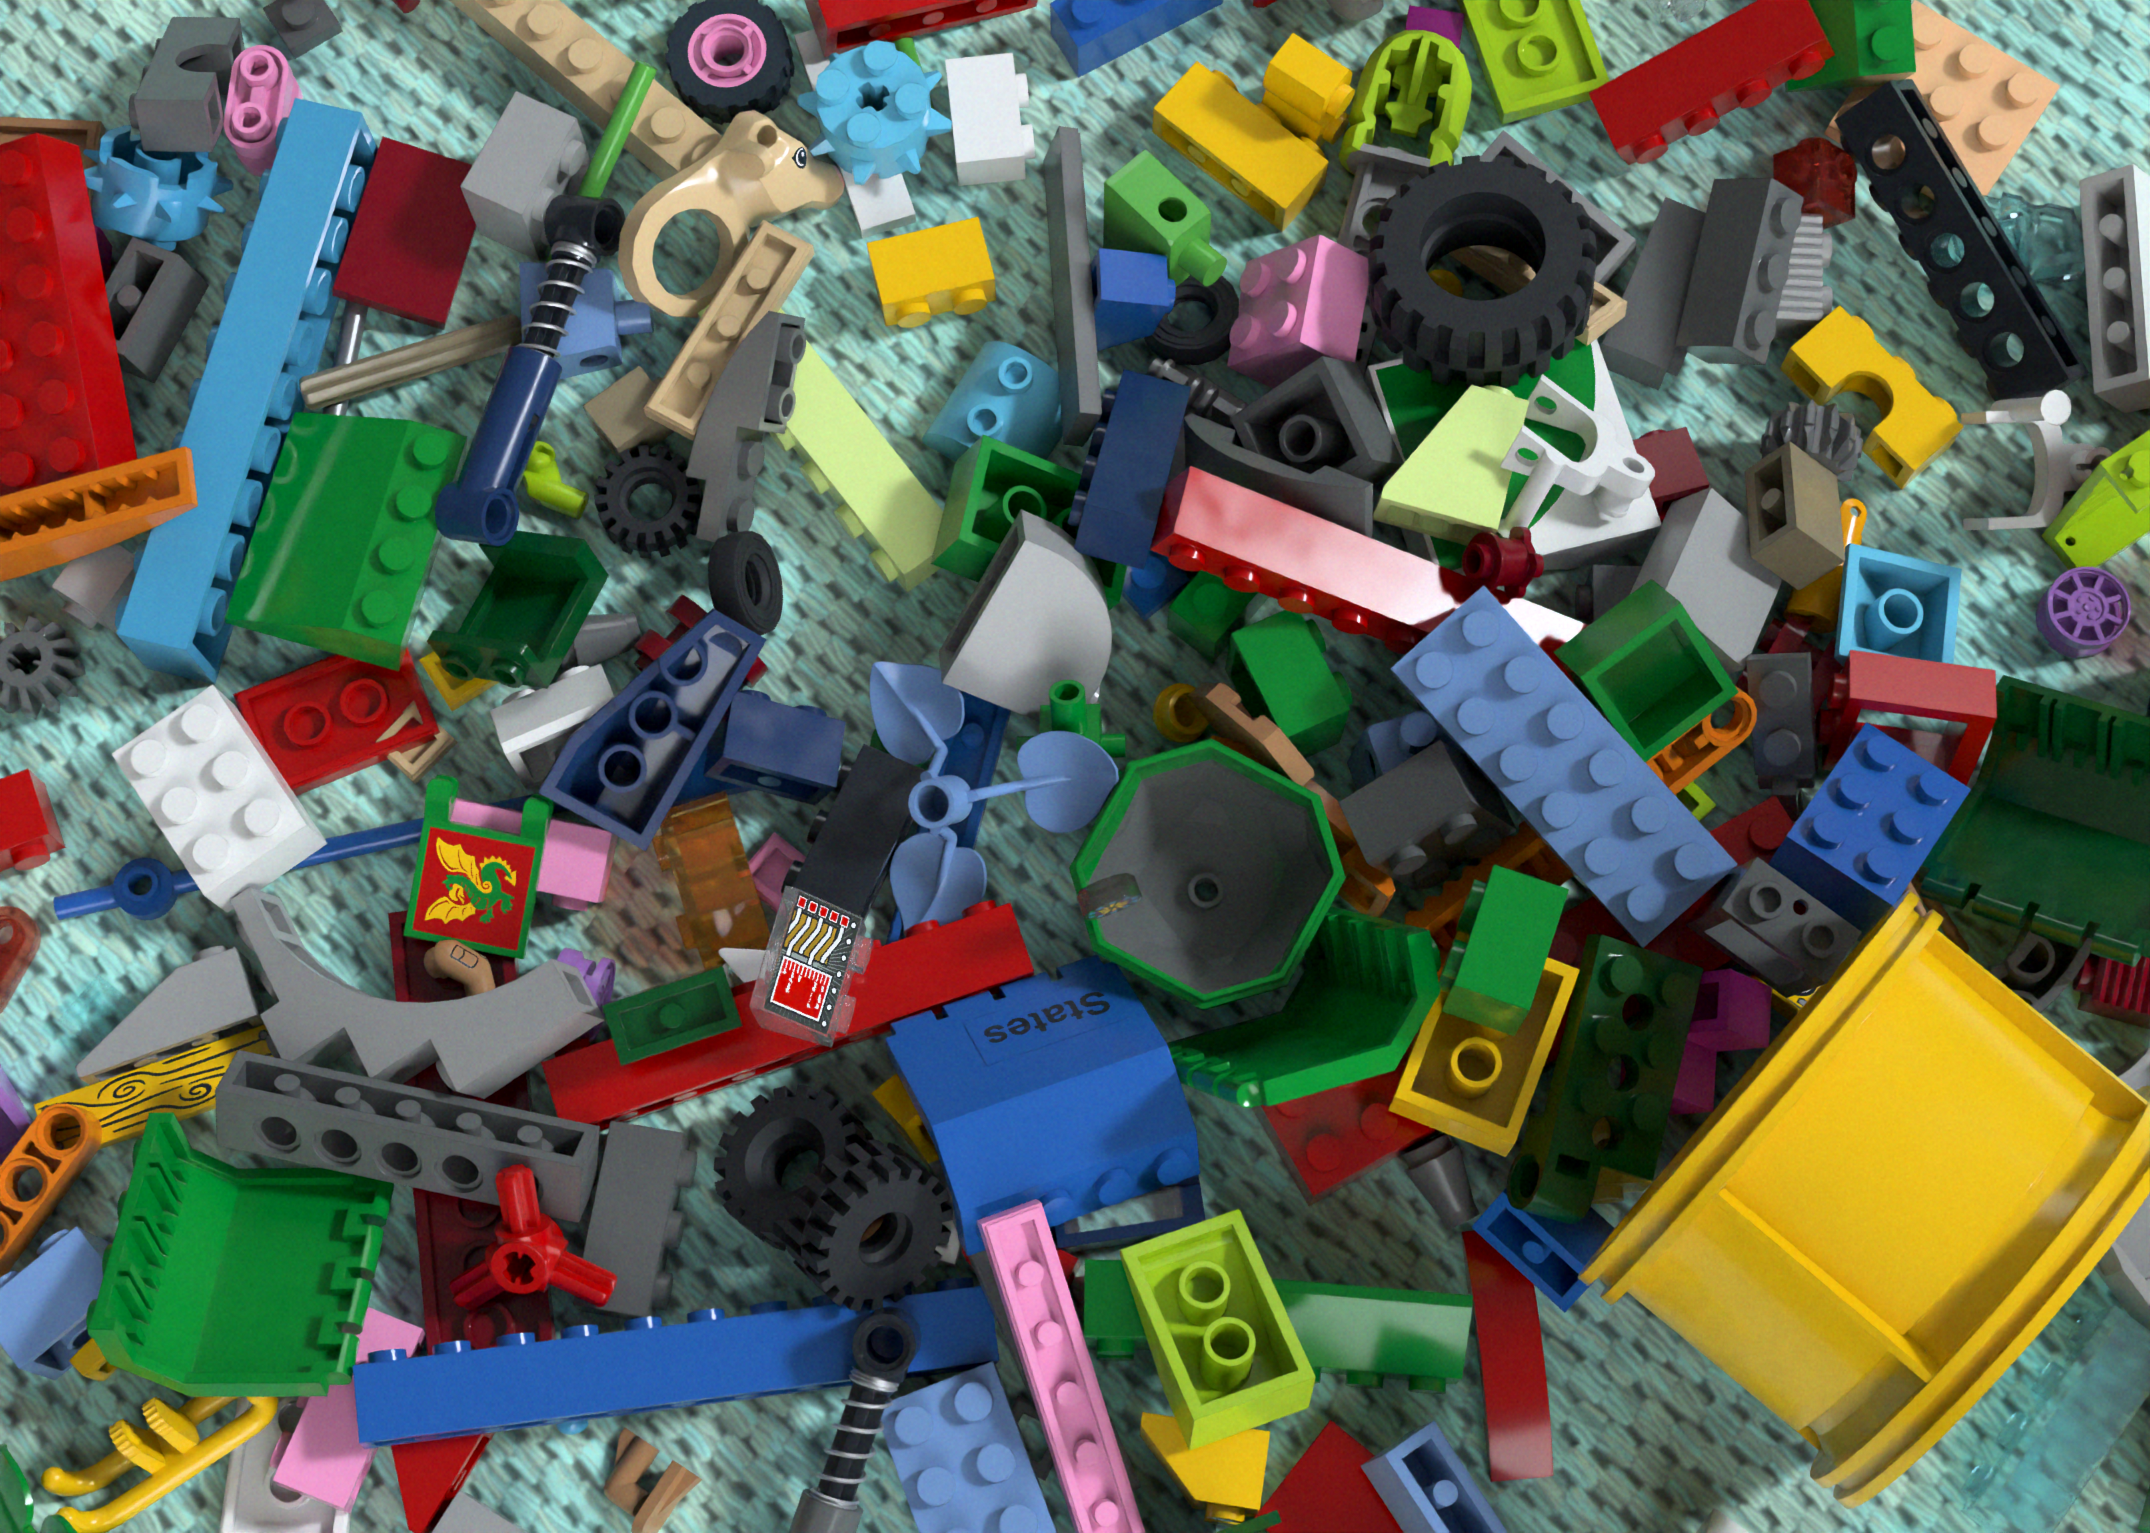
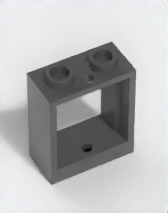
M1758 857L1732 869L1710 889L1685 925L1785 998L1827 984L1862 933ZM1796 900L1802 901L1806 906V911L1803 915H1798L1793 910V904Z

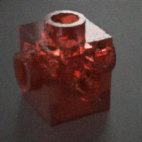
M1810 137L1799 141L1792 148L1773 155V179L1804 197L1801 213L1822 214L1823 230L1856 218L1855 183L1858 175L1857 168L1852 157L1845 153L1843 149L1832 144L1828 139Z

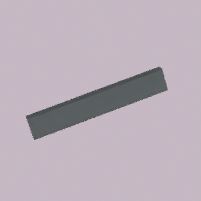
M1059 126L1043 160L1062 432L1063 445L1083 447L1089 440L1096 423H1098L1102 415L1081 138L1078 128Z

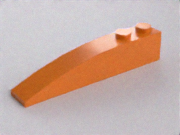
M184 446L1 496L0 582L63 564L110 547L198 507L192 450Z

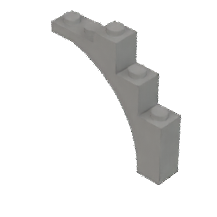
M248 887L230 900L239 918V921L236 923L237 931L243 942L251 950L255 951L264 969L261 972L262 983L268 993L278 1001V1003L260 1014L269 1033L266 1037L267 1046L275 1058L325 1068L350 1051L354 1064L365 1077L397 1084L405 1083L436 1062L437 1070L449 1088L456 1092L485 1099L605 1020L579 969L552 958L510 983L485 993L457 1000L418 1003L376 998L346 983L324 967L303 946L280 897Z

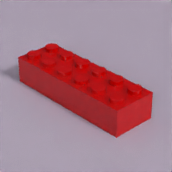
M37 132L0 145V497L138 459L80 148L78 145Z

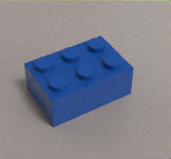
M1866 722L1789 831L1768 865L1860 930L1862 933L1857 939L1860 942L1898 901L1971 789Z

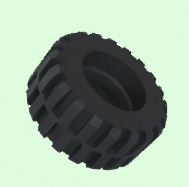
M1480 155L1462 157V164L1449 166L1448 161H1443L1428 167L1427 177L1422 179L1418 174L1412 176L1400 186V197L1393 195L1388 198L1380 210V221L1373 225L1369 239L1368 276L1370 310L1374 324L1382 329V340L1389 350L1396 354L1403 350V364L1416 373H1421L1424 368L1432 371V381L1446 386H1450L1453 379L1466 382V389L1471 385L1483 387L1484 383L1498 382L1499 387L1505 388L1518 385L1519 375L1528 373L1530 378H1536L1550 370L1551 356L1555 360H1561L1573 349L1575 337L1583 334L1589 320L1590 306L1593 302L1597 246L1595 233L1589 230L1590 218L1582 204L1578 202L1572 203L1573 192L1561 181L1556 179L1550 184L1546 181V171L1529 163L1525 169L1514 166L1513 158L1496 156V162L1480 161ZM1485 245L1502 248L1519 256L1532 268L1536 276L1525 287L1509 296L1479 301L1464 299L1445 291L1430 278L1427 272L1440 258L1452 251L1469 246Z

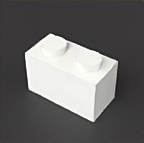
M1013 53L945 59L958 186L1026 179L1025 159L1035 158L1032 124L1021 125L1019 108L1029 107L1026 73L1015 74Z

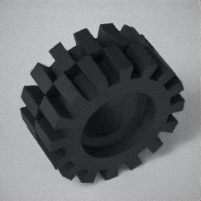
M649 445L638 446L640 455L631 457L627 449L619 453L622 460L620 464L616 465L612 460L606 464L604 468L607 477L599 476L596 482L599 495H594L595 506L609 539L614 544L618 542L622 551L631 555L633 550H636L641 558L651 559V552L659 551L662 558L671 555L670 547L677 545L681 550L688 545L686 537L689 533L696 536L703 495L698 479L686 476L688 466L686 460L677 453L672 458L669 449L658 446L657 454L651 453ZM645 484L661 485L672 495L670 509L663 517L655 521L638 520L628 511V501L631 494L638 487Z

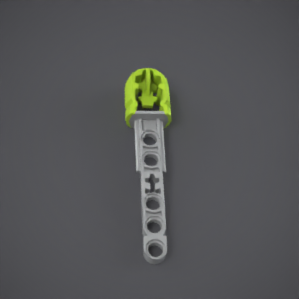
M1425 30L1402 31L1386 38L1372 52L1360 75L1348 118L1351 127L1344 134L1338 155L1341 165L1354 174L1355 177L1337 243L1366 258L1370 254V234L1364 230L1362 225L1364 218L1369 213L1380 211L1389 197L1393 195L1400 197V186L1412 176L1418 174L1424 179L1428 176V167L1443 161H1448L1449 166H1454L1452 154L1459 147L1471 102L1472 80L1464 55L1451 40ZM1390 81H1392L1393 87L1400 90L1397 102H1388ZM1428 97H1437L1434 114V126L1437 129L1431 133L1427 158L1411 155L1409 151L1389 146L1386 149L1372 145L1375 134L1376 114L1386 113L1392 121V133L1416 138L1419 128L1430 124L1433 119V113L1425 109ZM1369 289L1367 290L1360 330L1366 333H1360L1355 357L1361 358L1359 362L1355 361L1363 377L1368 367L1378 330L1370 310Z

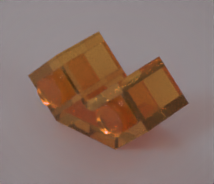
M726 791L670 808L660 825L662 835L653 837L652 843L662 872L672 869L685 910L684 914L675 916L686 951L697 948L704 969L726 963L718 953L721 948L756 950L774 948L766 915Z

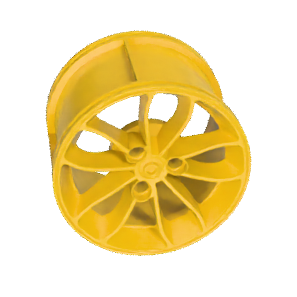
M1910 890L1873 926L1841 962L1827 984L1820 986L1769 1044V1047L1762 1052L1640 1196L1577 1276L1587 1286L1597 1278L1607 1286L1600 1297L1610 1306L1628 1292L1819 1451L1810 1470V1477L1822 1488H1830L1835 1485L1833 1497L1846 1509H1853L1862 1505L1888 1487L1932 1448L1976 1404L2062 1308L2108 1251L2150 1193V1086H2143L2134 1091L1937 930L1944 918L1934 909H1931L1923 917L1913 910L1920 898Z

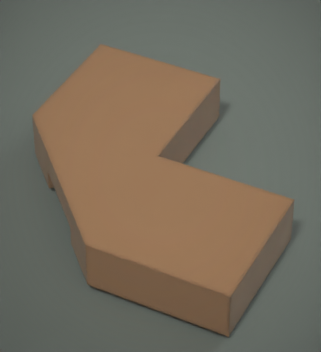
M1201 683L1187 696L1220 737L1232 739L1234 742H1243L1261 765L1301 786H1304L1315 776L1313 773L1314 769L1282 730L1264 715H1260L1258 718L1252 717L1240 703V696L1225 683Z

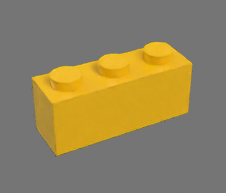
M1196 61L1153 108L1152 132L1281 232L1288 227L1325 186L1329 161L1325 159L1321 148L1311 139L1304 136L1298 138L1283 127L1278 116L1266 105L1261 103L1253 104L1241 95L1233 81L1221 71L1213 70L1211 72Z

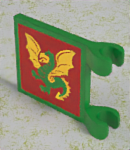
M437 775L427 785L424 821L404 936L433 942L457 940L473 950L524 959L546 839L555 802L538 793L528 798L523 808L521 834L451 821L458 794L459 781L453 776Z

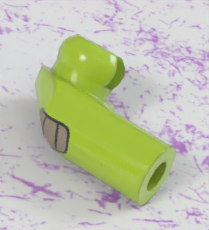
M536 441L522 478L527 496L538 505L579 520L588 504L589 493L562 483L557 462L555 461V450L546 442Z

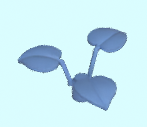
M880 661L872 664L869 695L873 720L883 746L892 756L913 765H919L927 761L935 750V755L928 770L921 773V782L914 786L908 800L909 811L913 819L919 825L930 828V832L911 836L902 842L895 851L890 867L892 893L902 917L904 931L913 925L929 920H938L939 926L963 919L961 912L972 905L980 903L985 895L987 872L983 858L973 849L956 847L957 835L948 827V825L964 820L969 815L974 801L1026 791L1025 808L1030 818L1047 831L1068 833L1085 827L1099 815L1119 780L1118 768L1110 755L1094 741L1073 732L1049 731L1030 738L1021 746L1017 761L1019 770L1024 778L1023 780L971 790L968 784L958 776L944 775L939 777L938 774L948 753V749L942 740L955 736L960 731L964 722V699L961 691L942 683V671L932 666Z

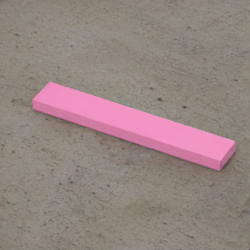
M1034 1199L977 1220L1075 1533H1145L1042 1203Z

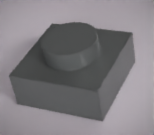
M276 0L263 8L267 18L294 59L343 32L339 21L325 0Z

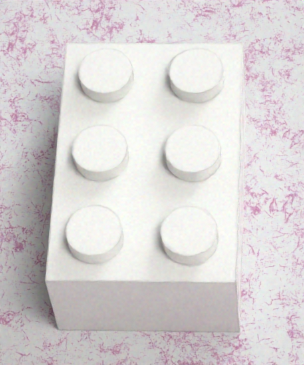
M211 685L112 753V756L203 895L227 913L234 909L230 900L248 887L257 890L263 889L328 844L237 707L214 685Z

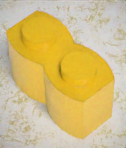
M1292 33L1267 66L1263 79V87L1266 91L1261 104L1269 107L1278 116L1282 126L1298 138L1301 136L1307 137L1319 147L1325 141L1333 145L1341 137L1349 124V114L1346 113V109L1355 93V89L1350 87L1352 71L1295 33Z

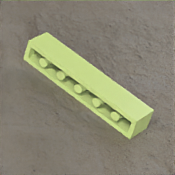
M707 307L698 312L699 320L704 314ZM780 308L778 313L785 314V312ZM806 340L805 353L797 364L793 390L796 396V404L793 415L787 422L785 434L769 433L784 452L793 447L805 462L799 468L811 488L819 496L827 491L839 507L834 510V514L849 536L856 539L862 535L874 551L868 556L881 577L887 583L897 579L905 591L909 592L941 569L932 565L931 560L943 511Z

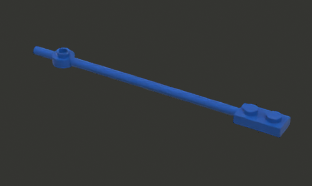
M707 743L671 808L754 789L703 776L708 749ZM533 794L488 804L523 811L524 803ZM555 802L553 814L569 811V809ZM424 817L326 838L325 840L328 844L289 871L420 843ZM138 858L128 862L119 870L114 884L54 897L53 903L58 920L121 907L133 918L146 921L160 918L168 913L174 906L178 895L200 889L187 869L172 872L156 859ZM143 878H151V889L144 895H135L134 889L137 882Z

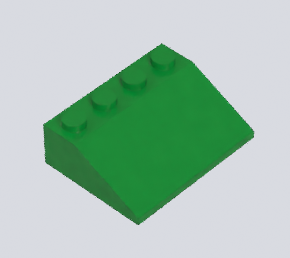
M295 412L224 618L225 623L399 671L443 536L438 530L435 521L437 498L448 483L457 481L466 458L467 436L412 420Z

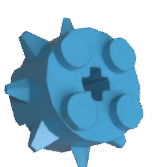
M123 125L108 130L100 139L99 151L85 149L83 154L97 163L96 166L84 170L86 185L88 188L93 189L91 212L94 225L106 230H117L141 238L142 241L165 250L172 251L176 248L177 241L193 238L205 230L208 226L210 212L222 214L226 212V209L212 200V197L233 190L234 184L230 179L216 174L218 164L217 161L211 162L208 159L209 152L143 151L140 135H130L131 125Z

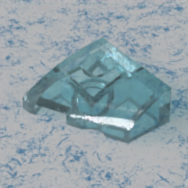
M2006 192L2002 193L2000 199L1982 195L2037 287L2079 280L2085 268L2084 244L2073 208L2052 203L2034 205L2027 202L2022 196ZM1954 234L1952 241L1957 263H1959L1964 255V245L1961 239ZM1982 284L1978 290L1977 297L1993 295L1991 289L1987 285Z

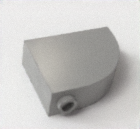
M1020 510L939 650L942 683L1039 722L1040 705H1050L1049 689L1054 683L1061 680H1075L1081 683L1085 688L1086 704H1096L1100 693V683L1105 675L1111 654V622L1105 590L1098 569L1089 555L1078 553L1074 549L1076 540L1071 535L1038 516Z

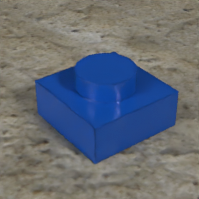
M1149 549L1144 570L1127 566L1121 595L1138 615L1146 621L1179 595L1190 583V579L1180 568L1172 565L1168 561L1167 556Z

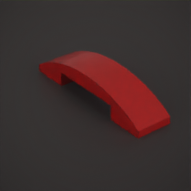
M1475 1230L1462 1231L1461 1237L1468 1294L1473 1295L1472 1310L1485 1412L1483 1424L1490 1482L1553 1477L1549 1399L1534 1284Z

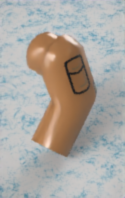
M457 940L439 941L424 956V967L430 976L442 979L450 977L463 984L466 997L485 993L496 988L488 959Z

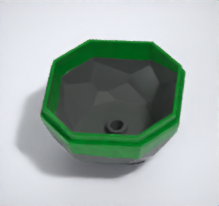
M1212 738L1128 762L1069 867L1093 952L1202 1011L1287 987L1346 879L1320 795ZM1202 883L1212 884L1217 890V896L1209 902L1199 900L1194 893L1198 885ZM1138 897L1136 902L1129 903L1131 905L1126 908H1119L1117 912L1107 913L1096 918L1097 916L1088 918L1090 913L1096 912L1095 910L1102 906L1108 907V904L1117 901L1118 903L1124 898Z

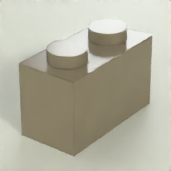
M1790 441L1745 470L1750 555L1754 560L1797 590L1803 589L1845 562L1836 474Z

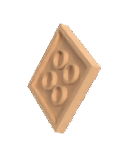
M1914 0L1911 10L1916 72L1906 79L1914 81L1985 199L2057 93L2060 85L1919 1ZM1883 85L1854 87L1829 123L1824 134L1840 143V136L1843 134L1834 120ZM1895 137L1891 143L1890 154L1893 161L1900 165L1905 156V147L1903 142L1898 137ZM1925 185L1921 193L1934 200L1932 191Z

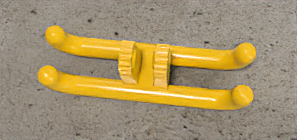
M157 1396L144 1403L142 1405L143 1408H141L145 1420L150 1426L148 1429L145 1430L133 1423H129L124 1418L110 1426V1430H108L112 1443L116 1446L115 1451L83 1470L66 1471L54 1466L47 1468L41 1476V1485L45 1490L62 1497H76L93 1493L109 1485L137 1465L151 1473L152 1475L99 1509L80 1511L73 1507L65 1506L56 1512V1514L63 1516L77 1533H106L122 1525L258 1434L275 1416L278 1409V1397H246L252 1403L251 1407L202 1441L196 1426L239 1397H194L178 1409L166 1401H162L161 1398H157Z

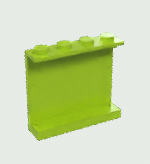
M2150 430L2101 461L2041 535L2068 570L2077 567L2098 568L2150 533ZM2065 540H2070L2073 546L2067 545Z

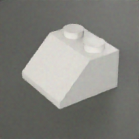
M601 664L591 668L589 666L571 668L562 673L557 678V682L549 685L548 689L541 688L537 691L524 689L507 696L502 701L501 706L490 710L502 749L526 790L542 784L568 737L615 696Z

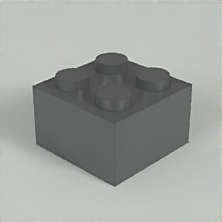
M1321 356L1230 417L1244 449L1308 474H1312L1324 466H1329L1374 485L1404 464L1364 378L1354 362Z
M1441 739L1338 802L1367 864L1415 891L1429 889L1443 883L1451 875L1450 870L1470 858L1477 859L1493 853L1501 846L1503 838L1517 831L1499 792L1464 754Z

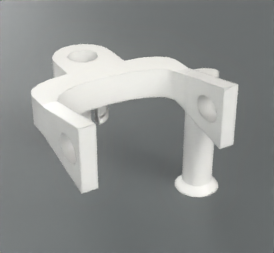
M1542 374L1527 399L1529 404L1525 417L1579 434L1586 444L1587 458L1582 462L1571 461L1523 425L1500 466L1501 468L1529 476L1506 518L1500 520L1498 532L1504 538H1509L1510 530L1513 527L1528 528L1553 484L1560 485L1579 495L1590 494L1599 484L1601 486L1595 491L1592 498L1595 507L1605 515L1613 518H1622L1627 514L1632 501L1643 496L1655 477L1654 468L1644 457L1616 443L1617 434L1611 421L1588 409ZM1540 396L1547 397L1553 400L1557 407L1554 409L1545 408L1538 404L1536 398ZM1527 448L1535 452L1538 459L1528 460L1519 455L1517 450Z
M2052 390L2044 395V397L1996 401L1992 404L1990 411L1961 413L1962 425L2020 423L2024 425L2031 438L2035 462L2034 491L2031 504L2025 514L2011 517L1963 519V530L2049 527L2062 510L2064 491L2078 490L2097 465L2113 454L2107 448L2094 447L2090 444H2063L2060 425L2068 420L2072 408L2067 394L2060 390Z

